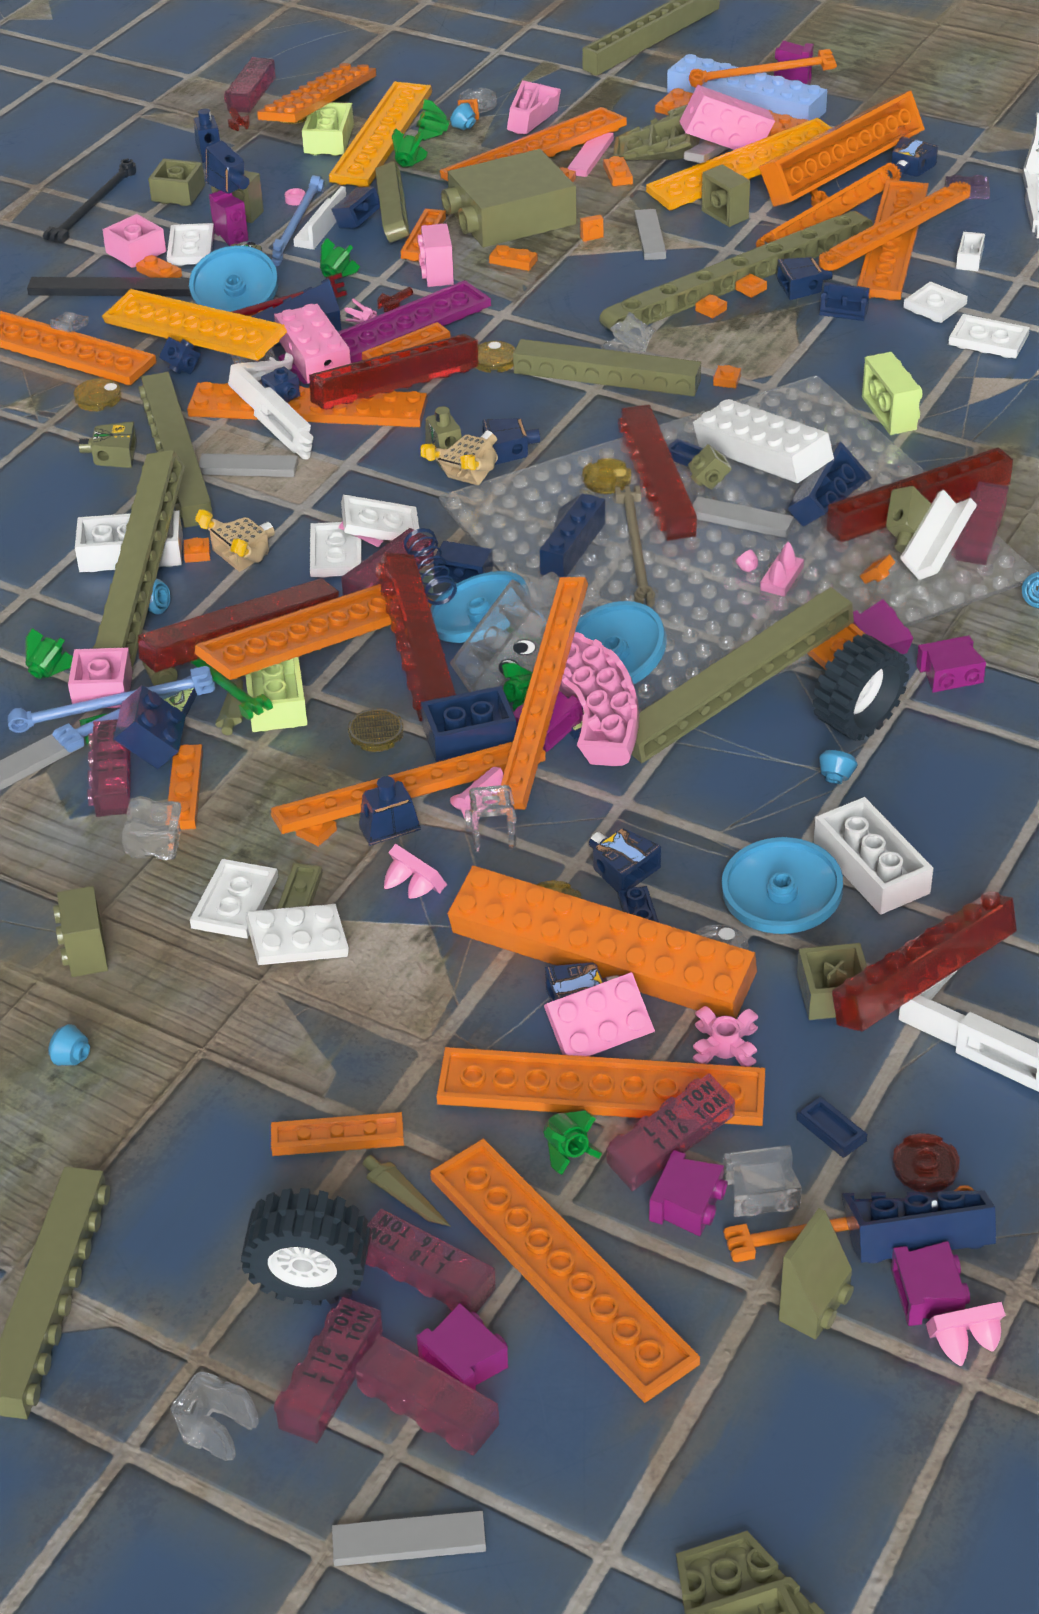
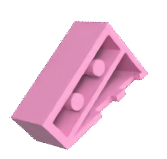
M522 80L510 107L507 130L513 131L516 134H528L558 111L561 89Z

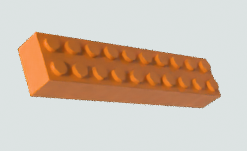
M912 91L894 95L760 165L759 169L773 207L792 202L897 145L902 136L910 138L925 130Z
M474 865L470 869L447 913L453 933L556 966L594 963L597 965L601 978L615 975L620 977L632 972L640 993L696 1011L706 1006L712 1010L716 1017L730 1016L735 1019L737 1018L757 973L755 952Z

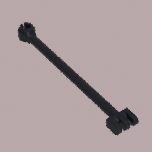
M129 158L121 160L119 172L58 228L49 227L44 231L43 239L54 242L58 241L59 243L67 241L70 238L68 230L120 181L136 174V165L133 160L130 159L129 161Z

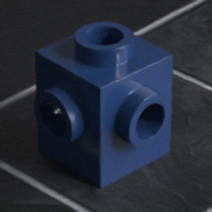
M168 337L159 358L168 362V368L178 374L184 371L191 375L201 354L193 350L195 345L182 339L181 342H178Z
M286 367L276 368L274 371L261 376L262 386L264 388L271 387L287 403L300 396V380L295 373Z

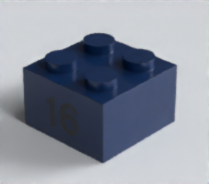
M142 685L122 702L114 740L156 769H159L179 752L186 715L177 707H173L163 700L157 693Z

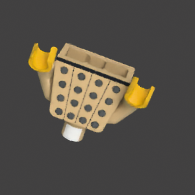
M486 431L480 438L464 435L448 449L437 448L435 450V445L422 444L421 457L429 461L438 460L448 478L479 486L488 472L493 470L495 462L498 460V456L492 447L497 438L492 432Z
M203 509L198 511L195 520L201 528L210 530L212 550L239 572L255 562H261L264 556L268 554V538L275 534L271 523L266 522L258 526L246 517L229 523H222L212 519L213 515L209 511Z

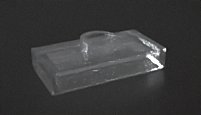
M64 312L63 315L51 319L50 327L52 329L73 332L88 325L89 317L72 312Z

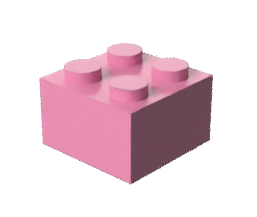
M138 214L102 229L106 253L131 268L136 267V263L143 260L146 256L153 255L158 257V255L166 252L163 228Z
M447 224L421 226V235H417L418 247L420 248L419 265L422 279H426L427 287L454 285L452 244Z
M74 649L68 681L72 704L130 691L133 672L129 649ZM121 704L107 708H121Z

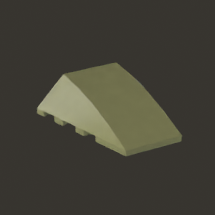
M748 1531L676 1553L685 1614H825L815 1602L810 1603L800 1592V1586L791 1576L786 1577L778 1569V1563Z

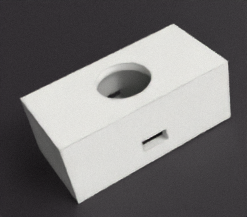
M963 231L957 255L956 269L979 270L984 250L985 234Z

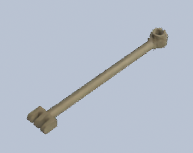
M640 485L634 486V492H631L630 486H625V492H621L620 487H615L616 503L625 504L638 586L634 593V602L644 604V598H646L647 606L651 608L655 605V592L648 586L634 503L641 502Z

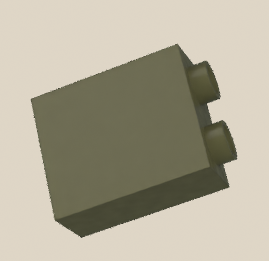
M541 149L447 171L448 188L441 191L443 208L446 210L447 215L454 214L458 218L462 232L464 234L471 233L483 248L576 224V185Z

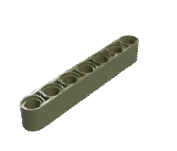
M395 160L375 168L382 224L389 243L410 236L402 177Z

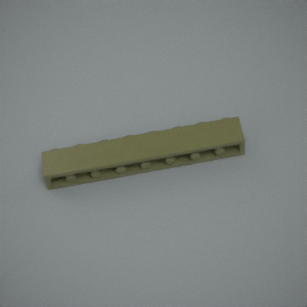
M520 339L513 353L514 374L694 397L701 382V361Z
M64 1167L0 1338V1416L28 1420L32 1406H36L39 1402L40 1383L43 1375L49 1373L51 1366L50 1354L53 1346H57L60 1342L62 1320L64 1316H68L70 1313L73 1289L78 1288L81 1282V1266L83 1261L88 1260L90 1256L93 1232H98L101 1223L102 1207L107 1205L110 1199V1186L106 1185L103 1171Z

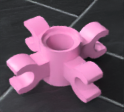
M706 1006L695 1012V1015L701 1019L695 1023L696 1028L700 1032L711 1036L706 1040L701 1039L693 1045V1049L698 1052V1054L693 1056L695 1062L698 1064H708L714 1056L723 1059L735 1056L741 1066L751 1067L756 1063V1060L752 1057L757 1052L756 1047L752 1043L741 1039L745 1035L753 1034L758 1029V1026L753 1023V1021L758 1019V1015L751 1009H746L739 1015L738 1019L730 1016L716 1018L712 1010Z

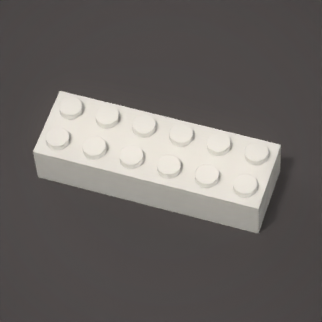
M731 399L720 402L717 407L703 413L700 418L693 422L699 447L704 448L709 444L727 458L799 483L834 459L828 432Z

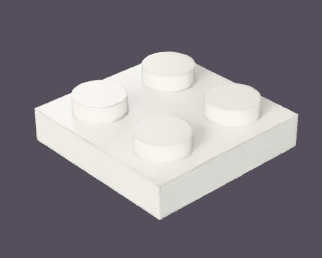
M929 282L906 298L903 308L915 314L928 317L935 322L942 323L967 304L968 296Z

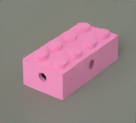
M697 85L679 122L687 134L736 150L766 138L775 120L767 109Z
M308 304L302 308L288 309L274 314L275 322L284 324L287 333L280 338L279 342L285 351L293 356V363L307 383L351 372L349 347L318 304Z

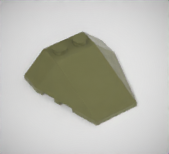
M687 105L668 111L669 116L657 120V118L650 120L651 124L642 129L638 126L615 137L613 156L624 157L625 160H678L684 158L685 151L698 145L700 141L699 137L685 133L679 122Z

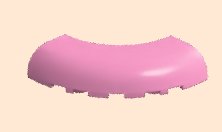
M575 632L559 691L568 697L575 696L583 706L582 729L577 746L591 765L623 766L629 763L639 728V705L632 678L622 661L611 649L609 650L604 647L597 639L593 641L584 637L583 634Z

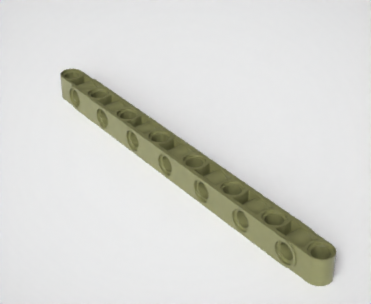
M857 211L836 216L609 306L601 312L600 323L616 335L644 327L696 306L698 301L709 294L719 297L734 291L736 281L749 274H753L761 279L776 274L778 259L819 257L823 252H828L830 248L873 226V222Z

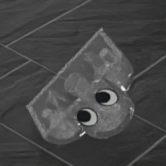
M511 579L450 662V665L469 692L502 686V689H504L505 682L510 679H505L502 668L504 664L515 663L531 672L534 670L547 621L520 583Z

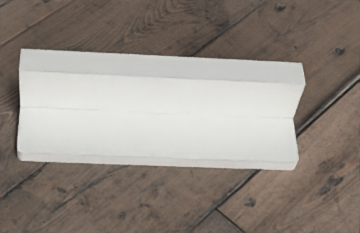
M341 186L331 199L327 198L295 236V247L313 250L337 222L331 209L346 197V187Z
M945 490L937 494L900 557L918 580L937 574L977 506L971 498L955 503Z

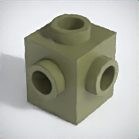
M709 444L699 454L695 455L688 464L692 472L691 478L699 486L704 484L711 490L732 470L726 457Z

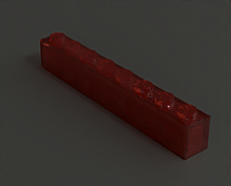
M461 334L309 374L310 401L320 406L321 409L328 410L333 409L335 405L354 403V400L373 398L375 394L391 393L397 388H410L412 384L419 382L428 383L434 378H446L452 373L468 372L469 369L478 367V340L466 334Z
M650 404L621 408V418H618L619 432L623 433L625 446H629V456L631 460H634L636 474L640 473L641 487L646 488L647 502H651L653 516H657L659 531H663L666 541L696 537L697 515Z
M997 447L829 504L827 531L842 543L886 528L893 489L914 486L932 504L937 494L942 490H945L951 499L958 503L1010 485L1013 459Z
M384 552L381 562H378L376 565V577L380 580L381 595L384 596L386 602V613L389 614L391 619V631L395 633L397 640L396 648L402 658V669L406 672L407 688L412 693L413 708L417 711L419 721H422L421 702L456 694L414 555Z
M320 578L139 634V659L155 673L200 659L195 654L196 644L339 598V591Z
M986 892L974 902L964 905L955 914L945 917L936 926L926 929L920 936L905 942V945L896 951L886 954L880 961L865 967L861 973L846 979L843 984L832 990L837 1025L861 1032L1015 933L1017 927L1013 897L1002 896L998 892Z

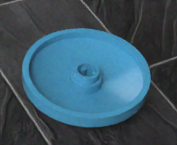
M228 246L209 253L196 264L190 275L189 289L194 304L231 312L273 300L278 289V275L274 263L262 251L248 246Z
M494 571L479 574L457 583V592L449 602L441 605H432L429 609L427 620L434 636L442 641L462 643L490 636L514 622L528 606L530 591L525 580L516 573ZM452 586L449 591L441 594L435 601L448 598L452 594L454 587Z
M618 601L599 606L579 618L575 632L583 634L588 639L593 641L597 639L604 647L609 650L611 649L627 668L633 684L644 679L655 669L662 659L667 645L666 630L659 615L647 605L633 601Z
M769 838L744 847L729 860L722 875V895L728 910L743 924L753 929L773 934L798 933L820 925L836 911L843 895V875L835 858L822 847L797 838Z

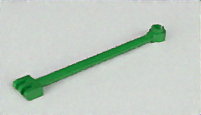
M171 631L172 637L170 633L165 635L164 644L167 652L181 654L197 668L209 667L213 681L242 703L238 706L241 715L247 720L254 718L253 712L256 715L264 713L263 708L267 711L273 709L271 700L264 694L252 698L235 683L198 657L187 646L185 637L180 631Z

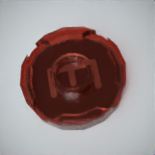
M920 1133L909 1135L903 1139V1143L896 1146L893 1154L892 1168L896 1177L905 1186L915 1191L932 1193L943 1191L954 1183L959 1173L960 1157L956 1148L951 1143L949 1146L943 1142V1138L934 1134Z

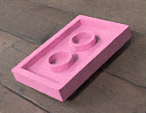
M632 972L544 1005L562 1055L592 1056L655 1032Z

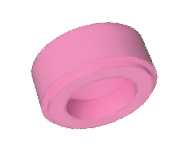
M299 188L289 189L285 192V202L292 206L299 205L305 195V191Z

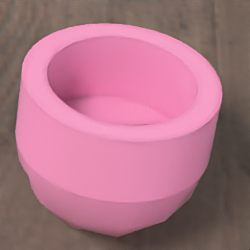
M752 549L743 553L735 561L744 572H751L758 566V558Z

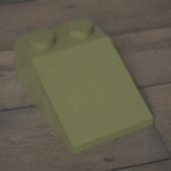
M818 1208L784 1255L779 1310L780 1322L815 1340L823 1329H830L837 1315L836 1310L840 1304L846 1305L854 1290V1286L851 1285L852 1268L826 1211Z

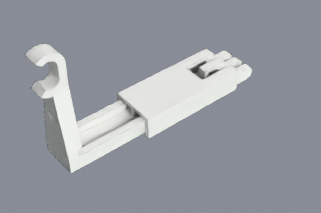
M1036 113V128H1034V136L1023 168V180L1026 188L1025 204L1031 230L1035 232L1036 238H1039V113Z
M286 353L284 361H276L273 357H269V361L231 365L228 385L254 409V416L294 454L297 453L302 459H309L312 449L311 443L313 442V436L309 433L311 425L271 387L264 388L258 382L261 380V376L274 371L276 368L284 366L290 370L293 365V356Z
M943 951V964L948 965L939 967L936 964H929L928 975L901 995L899 1020L956 1046L955 1053L1039 1092V1043L972 1012L965 1016L932 1001L942 986L958 970V956L953 952Z

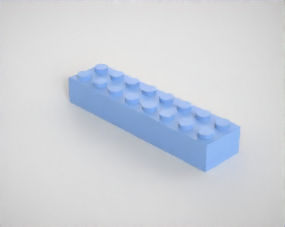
M694 54L685 55L668 69L667 92L669 93L673 89L681 88L686 92L694 93L696 88L692 87L689 81V75L693 69L710 72L739 67L731 66L730 63L715 62L710 58H699ZM765 72L708 80L702 85L708 89L771 110L773 113L787 114L797 119H807L810 121L817 117L820 118L826 112L827 89L820 88L818 85L803 84L798 80H787L782 76L767 75Z

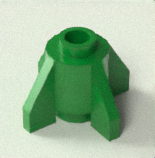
M424 99L422 106L424 111L421 112L420 118L416 123V127H419L418 133L421 131L424 133L422 141L441 136L443 132H447L449 120L446 119L444 112L433 101Z
M395 129L392 134L396 162L402 167H410L424 160L428 152L419 147L424 133L421 131L415 137L407 135L403 138L404 134Z
M326 238L321 244L320 269L323 276L327 277L342 273V278L355 274L360 266L355 261L349 260V253L353 247L349 245L344 249L337 246L333 249L335 244Z
M34 628L29 631L25 637L26 666L32 676L39 679L42 677L48 678L71 668L73 656L66 651L63 654L61 653L64 639L60 637L55 641L46 637L41 641L43 637L41 633Z
M508 663L502 665L505 679L510 678L505 682L503 690L507 700L515 703L512 705L515 711L525 701L533 672L515 663Z
M584 1110L558 1113L553 1115L545 1124L543 1132L544 1137L548 1141L551 1167L561 1175L564 1173L571 1161L567 1157H579L584 1152L598 1159L601 1157L602 1152L588 1141L587 1132L596 1120V1117L590 1112Z

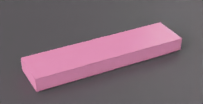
M608 132L588 140L568 166V169L576 171V176L587 177L614 140V133Z

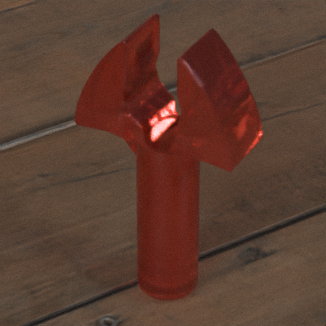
M230 108L229 113L232 119H228L229 128L239 131L240 124L247 130L250 126L249 115L241 117L236 108Z
M407 287L392 296L382 293L377 300L378 309L383 307L384 312H388L400 307V301L413 295L412 288Z

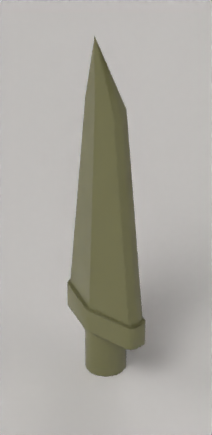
M239 677L233 679L232 682L243 690V681ZM227 693L220 714L216 719V726L222 727L221 731L224 735H231L233 727L241 723L243 719L238 706L242 703L230 693Z
M372 1155L365 1158L363 1166L370 1171L367 1179L371 1183L376 1184L428 1222L450 1226L392 1162L381 1164Z

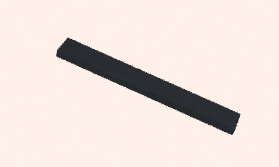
M31 277L27 287L28 295L124 296L130 289L160 296H191L189 289L190 278Z

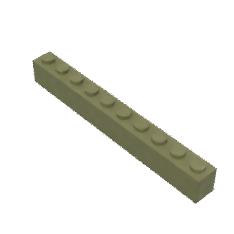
M671 0L583 47V70L590 72L592 75H601L604 71L615 67V65L639 54L646 48H650L657 42L663 41L668 36L688 27V25L712 14V12L719 9L720 0Z
M169 372L141 376L142 386H138L148 425H150L151 435L154 438L156 451L174 450L185 466L174 509L175 511L179 510L184 528L197 526L199 523L196 522L195 518L200 509L209 511L212 514L211 501Z
M174 450L146 455L140 481L136 488L137 492L134 503L131 506L130 518L126 525L124 540L121 544L120 555L115 565V573L110 584L108 599L104 606V614L98 628V636L93 646V649L128 648L132 667L185 468Z
M829 587L760 634L755 635L748 642L734 649L716 663L711 664L698 675L669 692L654 704L646 707L639 713V728L631 755L640 763H644L854 622L852 602L832 587Z

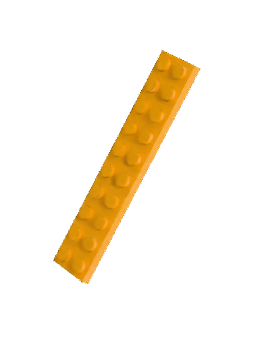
M394 81L330 172L329 182L339 185H356L361 188L369 187L376 177L375 168L384 165L394 150L392 141L393 131L397 129L403 134L406 132L421 110L423 100H427L431 95V85Z
M817 117L704 163L646 184V192L669 211L677 209L682 205L702 198L703 172L719 165H724L747 179L762 175L759 169L760 165L822 134L832 127Z
M130 289L102 315L107 324L167 339L171 337L179 342L184 339L195 346L256 361L264 357L265 353L287 333L284 324Z

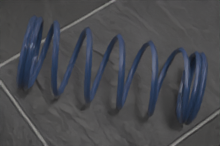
M416 529L406 536L404 548L408 553L410 562H412V568L416 572V578L420 582L426 602L432 605L447 603L455 596L457 587L453 578L449 576L450 570L446 567V560L441 557L442 551L438 548L436 536L430 529ZM428 532L433 536L420 538L410 546V549L407 548L409 538L417 533ZM426 538L433 539L428 547L420 551H411L412 547L420 540ZM435 549H438L440 552L439 556L428 557L420 564L414 562L416 557L429 555ZM437 558L435 561L431 563L423 564L425 561L429 559ZM439 559H442L444 562L443 566L432 567L425 573L419 572L420 566L434 564ZM441 568L437 572L427 574L432 569ZM443 568L448 572L447 575L438 576L429 583L422 581L424 576L437 574ZM443 582L451 584V586L443 592H428L429 589L434 585ZM452 586L454 587L452 594L444 600L431 601L427 598V594L441 595L449 591Z

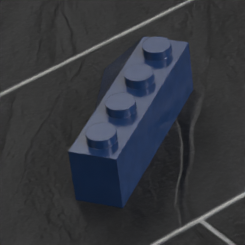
M329 278L321 281L322 284L315 288L309 287L303 290V294L293 299L289 297L283 300V303L275 308L271 306L251 316L275 322L274 314L288 309L302 308L308 304H318L337 331L341 330L340 309ZM278 342L277 344L273 345L271 348L278 347V346H282V345H281L280 342Z
M841 441L831 446L834 459L804 479L787 508L803 527L825 515L839 504L840 501L872 478Z
M582 493L559 508L552 534L540 548L541 575L556 579L567 577L605 525L604 498Z
M939 1191L937 1197H930L920 1192H907L905 1198H886L885 1192H871L870 1199H854V1193H842L851 1243L861 1263H879L885 1259H892L893 1248L907 1246L910 1252L947 1241L951 1250L962 1248L978 1249L984 1245L996 1244L995 1206L985 1191Z

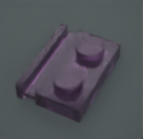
M953 175L946 176L945 187H949L953 182L959 183L961 181V183H968L971 187L970 197L967 199H990L988 177L982 175H974L973 177Z

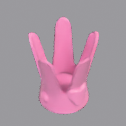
M352 299V302L362 311L348 307L345 308L348 314L353 315V319H346L345 321L361 323L377 316L376 311L365 307L355 299Z

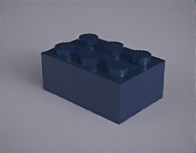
M502 686L421 702L422 727L436 762L513 742L517 729L516 718Z

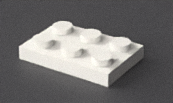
M214 224L171 225L167 262L175 266L197 264L203 257L211 253L213 249Z
M962 314L949 337V345L960 349L967 348L981 353L1001 355L1004 358H1017L1029 335L1030 327Z
M343 494L341 508L344 533L372 537L378 540L396 541L404 544L406 536L412 531L419 529L417 509L414 506ZM420 533L410 537L407 544H413L420 539Z
M342 522L311 523L310 576L326 578L329 576L362 575V539L344 533V530L338 528Z
M222 859L190 918L191 928L248 939L250 933L246 922L247 911L263 909L278 879V870L276 868Z
M336 904L247 911L246 922L258 965L348 956L349 947Z

